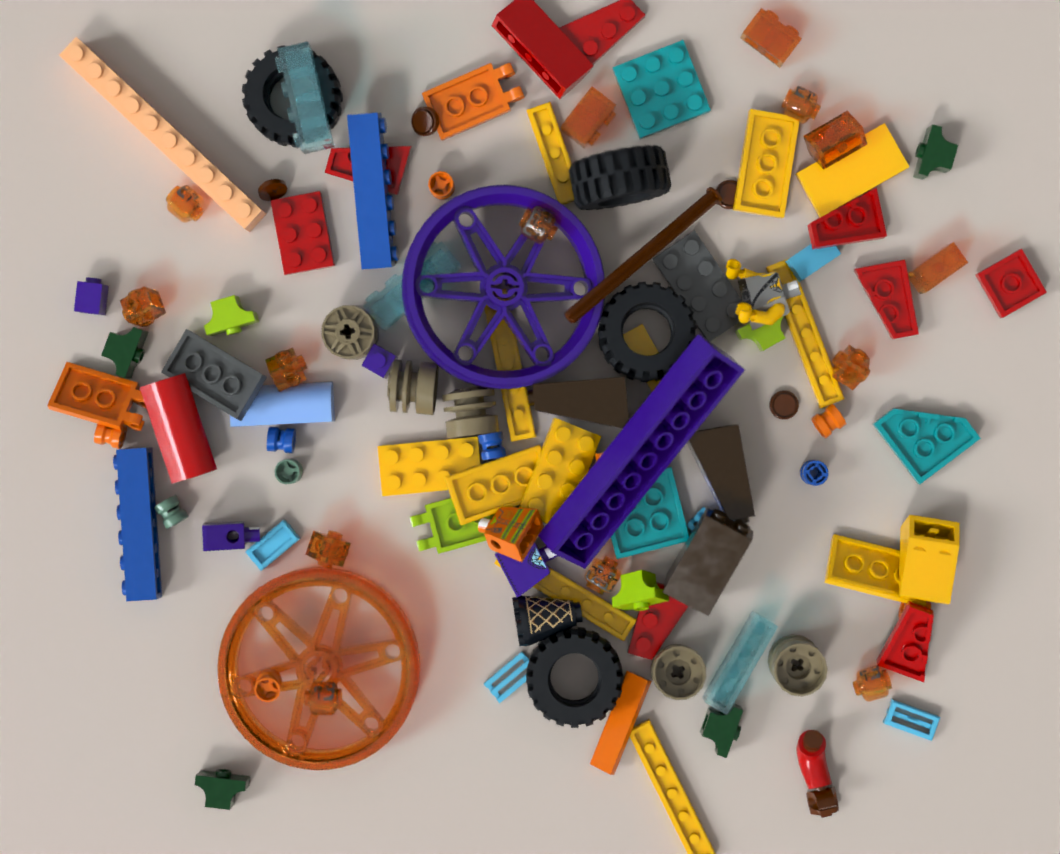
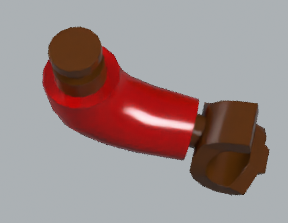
M807 730L798 739L796 746L797 758L808 789H815V791L806 793L810 813L824 818L832 816V813L839 811L835 786L827 788V785L832 784L825 757L826 740L820 732Z

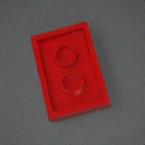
M317 191L270 200L284 275L334 267L335 263L321 192Z

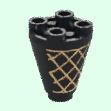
M524 595L512 597L519 646H530L556 635L558 632L570 629L579 622H583L580 602L573 603V600Z

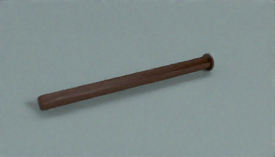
M713 187L707 188V193L570 307L564 313L566 319L571 324L576 323L715 204L720 205L723 200L719 192Z

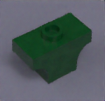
M932 124L926 130L923 143L920 142L915 153L918 161L913 175L914 178L923 180L928 177L931 171L947 173L952 169L958 145L944 139L942 127Z
M133 327L125 335L114 332L109 333L101 356L109 358L115 363L116 375L129 379L132 378L137 363H141L144 357L145 350L142 348L148 331Z
M731 703L723 711L708 708L700 730L703 737L715 742L716 754L727 758L733 740L737 741L740 735L741 726L738 725L743 709L739 705Z
M217 769L216 772L200 770L195 777V786L200 787L204 791L206 796L205 807L230 810L235 804L236 793L246 791L250 784V776L231 774V770Z

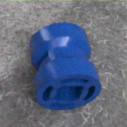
M270 426L267 434V451L276 452L277 450H283L285 453H294L296 429L287 428L280 430L278 427Z
M502 431L478 435L479 443L483 448L481 452L482 460L507 456L505 448L502 447V440L504 439ZM488 446H498L496 448L487 449Z
M808 460L800 468L801 479L813 486L823 484L829 475L827 466L818 460Z

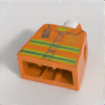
M501 507L497 510L492 520L482 518L478 524V530L480 533H484L491 550L523 562L544 527L538 509Z

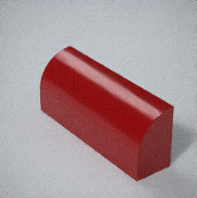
M514 0L496 15L491 25L559 99L572 90L594 66L534 0Z
M183 373L139 387L171 483L173 484L217 470L186 374Z

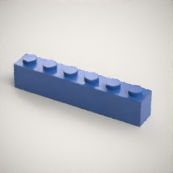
M381 113L347 115L362 270L390 268L395 266V261L399 260L398 247L393 244V236H396L395 220L391 221L390 210H394L393 195H389L388 185L392 184L390 169H386V159H389L388 143L384 144L383 133H387L386 118H382Z
M152 447L116 450V455L113 457L114 469L118 471V480L115 481L116 495H119L120 505H117V518L121 520L118 540L119 544L123 545L120 567L121 570H124L125 580L122 581V594L126 595V602L157 600L162 597L157 512L154 509L156 506L153 450Z

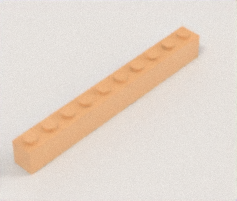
M75 37L59 54L64 61L245 230L251 232L264 218L266 213L79 38Z

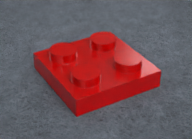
M1022 249L975 274L1000 318H1004L1047 293Z

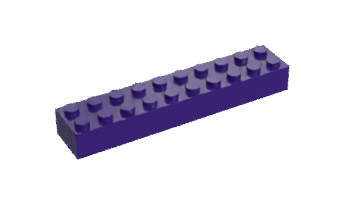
M698 334L539 533L538 536L549 550L586 569L743 374L745 369L729 354Z

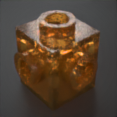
M145 286L132 290L128 293V296L120 300L123 308L122 314L126 321L140 327H147L153 324L155 319L166 313L159 292Z
M848 345L844 351L840 350L833 358L832 377L851 390H854L860 382L865 381L870 373V358L859 348L855 349Z
M293 347L265 359L269 374L279 392L291 386H297L307 380L304 372L308 368L302 354L297 356Z
M328 530L327 534L313 531L305 555L317 560L318 565L326 568H332L333 565L343 567L351 543L342 539L343 534Z

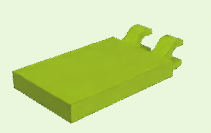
M451 498L426 504V513L410 517L412 527L425 523H430L433 537L416 541L419 551L436 547L438 554L486 541L484 533H480L478 530V524L481 519L460 525ZM495 514L490 515V516H487V517H484V518H487V519H491V520H492V518L494 517Z

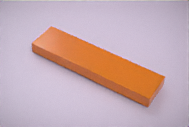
M632 671L626 672L622 683L621 696L617 699L616 706L609 714L590 762L592 766L610 775L615 774L652 682L651 680Z

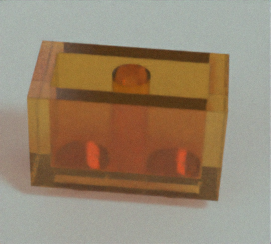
M761 8L743 31L740 38L781 68L802 38L798 36L799 32L790 25L785 26L779 22V17L771 10L765 11Z
M592 86L561 125V131L584 149L588 144L593 146L601 135L598 131L603 124L608 126L617 115L614 112L616 104Z
M848 111L803 136L809 154L823 170L867 145L862 125Z
M952 242L910 270L908 278L919 294H923L962 268L968 261L956 244Z

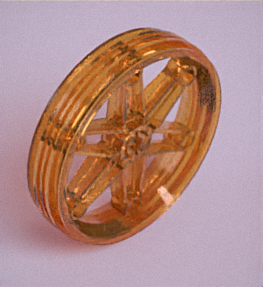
M309 567L285 573L265 583L249 595L236 610L226 627L220 645L217 666L219 689L224 706L230 719L242 736L257 750L273 760L291 767L307 770H331L349 766L368 758L386 745L401 728L413 706L418 691L421 670L419 647L414 630L408 617L395 599L379 585L364 576L332 567ZM310 586L332 587L313 637L272 600L298 588ZM336 589L346 591V601L342 602L336 599ZM353 594L367 601L383 616L396 639L342 647ZM264 606L272 609V619L263 617L261 611ZM336 609L340 613L333 645L331 647L320 644L332 611ZM256 617L289 660L239 676V654L242 641L248 627ZM279 622L307 646L300 655L276 627ZM390 644L397 645L400 649V654L398 656L389 655L387 646ZM378 651V658L347 668L343 666L341 656ZM322 659V668L325 670L317 677V668L314 666ZM401 660V682L398 695L392 709L386 718L383 719L350 676ZM292 668L296 669L298 679L282 682L280 690L282 692L297 689L286 741L266 729L255 717L245 700V697L256 696L254 691L259 673L265 669H273L277 672ZM332 670L331 676L328 679L324 680ZM241 680H248L251 683V691H244L241 688ZM340 681L362 707L363 711L358 714L335 692L334 698L328 701L358 726L366 736L337 748H307L325 702L323 698L324 696L328 698L332 694V691L327 690L325 686L327 682L328 684L329 682L330 684L335 682L337 685ZM315 686H322L319 691L323 692H320L319 700L318 696L316 698L306 727L299 725L307 689L314 691ZM370 717L375 718L378 722V727L375 729L367 727L365 720ZM292 736H301L304 740V745L296 746L292 741Z

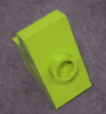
M232 295L210 302L213 315L211 320L204 325L206 335L209 336L224 332L227 335H233L242 332L241 327L258 323L259 319L257 312L246 311L242 307L239 297Z
M783 317L778 319L773 325H764L752 330L749 323L735 331L739 340L750 339L754 341L760 352L786 339L781 330Z
M644 570L621 575L620 591L616 596L612 597L613 607L625 611L633 609L635 611L648 610L649 605L669 601V596L664 594L663 589L657 586L656 574Z

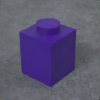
M86 277V282L77 281L74 311L105 316L109 286L101 284L102 279Z
M373 344L361 366L387 379L392 370L394 359H398V356Z

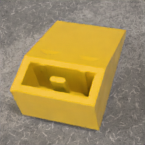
M909 515L900 527L899 597L950 604L959 552L960 522Z

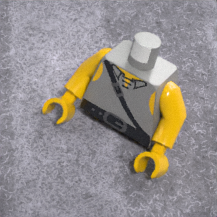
M729 259L727 262L726 276L729 279H736L737 276L740 277L737 281L743 302L737 305L735 313L739 315L738 319L741 323L749 321L752 330L764 325H773L778 319L789 314L790 309L787 299L801 295L797 280L782 285L777 272L758 273L747 268L742 270L741 263L738 260Z

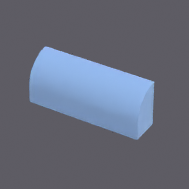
M333 382L262 385L242 421L230 415V427L335 422Z

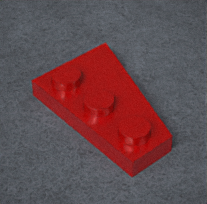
M619 0L559 28L594 65L644 19L645 14L632 0Z
M412 146L389 147V159H386V169H390L392 184L388 185L389 193L399 194ZM331 148L325 173L353 181L350 148Z
M877 187L807 225L812 250L887 237Z
M899 260L854 269L891 339L918 335L906 261Z
M656 582L657 586L663 589L664 584ZM669 596V601L649 605L648 610L639 611L627 653L652 660L688 608V605Z
M910 601L908 602L877 658V666L924 682L928 646L934 618L932 609Z

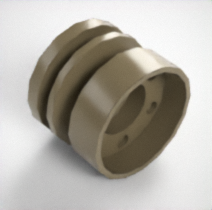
M343 305L333 309L325 317L322 324L321 337L325 347L332 354L347 360H358L368 355L373 344L377 345L379 329L375 319L368 312L356 306ZM347 326L355 330V333L351 334V339L343 335V332L347 330Z
M394 359L387 387L390 411L397 412L399 402L402 401V412L407 413L410 403L415 402L416 414L434 415L439 366L433 362L421 361L418 372H413L412 361L407 360L405 371H402V360Z
M471 387L456 389L442 395L443 402L454 401V406L445 407L444 412L456 414V418L445 422L447 438L500 432L498 415L486 414L485 409L496 405V401L484 402V397L495 395L494 389Z
M794 634L784 636L776 641L769 651L767 661L769 671L781 689L788 694L800 697L811 695L820 689L825 682L828 671L826 659L808 638ZM791 660H798L800 664L798 666L792 665Z
M681 644L668 645L660 649L654 656L650 666L651 678L656 688L663 695L674 700H687L695 696L703 688L706 680V666L702 657L693 649ZM674 665L678 667L683 666L681 677L677 675L671 676Z

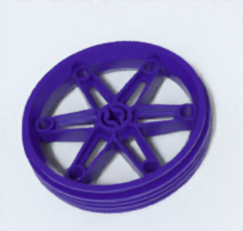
M491 185L464 192L443 204L424 222L416 234L406 256L402 273L401 288L404 312L409 327L423 351L450 375L475 386L491 389H516L545 381L567 368L578 358L591 341L602 316L605 301L604 298L580 318L569 339L557 352L553 353L531 303L580 300L605 279L603 264L592 236L575 214L554 198L521 186ZM507 205L534 211L535 207L539 206L541 208L536 210L537 212L539 211L540 216L546 217L547 221H549L550 217L552 219L548 223L547 228H543L545 229L544 235H541L542 231L538 230L539 226L535 227L533 225L535 218L539 214H534V219L530 221V225L534 227L529 228L527 226L526 231L535 236L536 232L540 233L520 270L510 263L529 235L522 231L504 257L473 210L487 206ZM462 214L469 215L472 219V225L468 227L461 225L459 216ZM453 221L477 272L421 275L424 260L431 244L439 233ZM553 224L565 234L574 247L582 266L584 278L530 273ZM475 232L497 263L488 270H486L470 236ZM501 275V276H499L498 278H496L494 281L492 280L495 276ZM421 281H431L434 286L431 293H424L420 289ZM480 281V293L442 290V283ZM504 281L505 286L516 288L509 289L505 294H502V289L491 287L499 286ZM527 282L564 285V292L527 294ZM576 282L582 283L585 286L584 295L575 293L574 284ZM514 294L513 299L507 300V301H503V300L508 299L509 297H511V296ZM421 297L478 302L454 352L450 351L440 341L431 328L424 312ZM487 305L497 312L475 342L470 337ZM520 305L537 339L532 343L510 312ZM504 319L534 363V366L519 370L499 371L473 365L472 362L498 324ZM461 347H468L471 350L472 356L468 361H464L459 357L458 351ZM537 348H544L547 351V359L544 362L536 358L535 352Z

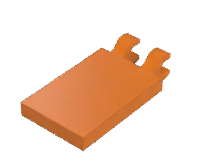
M489 63L422 93L427 107L434 109L438 115L439 125L437 132L442 141L510 112V103L525 98L520 86L505 93L502 90L499 80L515 75L511 63H507L497 69H494L492 64Z
M66 362L47 406L50 410L120 431L124 424L134 430L142 431L145 421L142 420V415L129 412L133 402L146 408L141 391L138 390V382Z

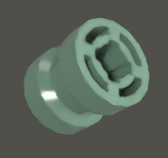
M295 459L280 461L274 470L276 479L285 485L298 482L303 475V467Z
M176 495L154 507L157 514L163 517V524L166 529L175 526L189 517L186 511L179 506L180 501Z

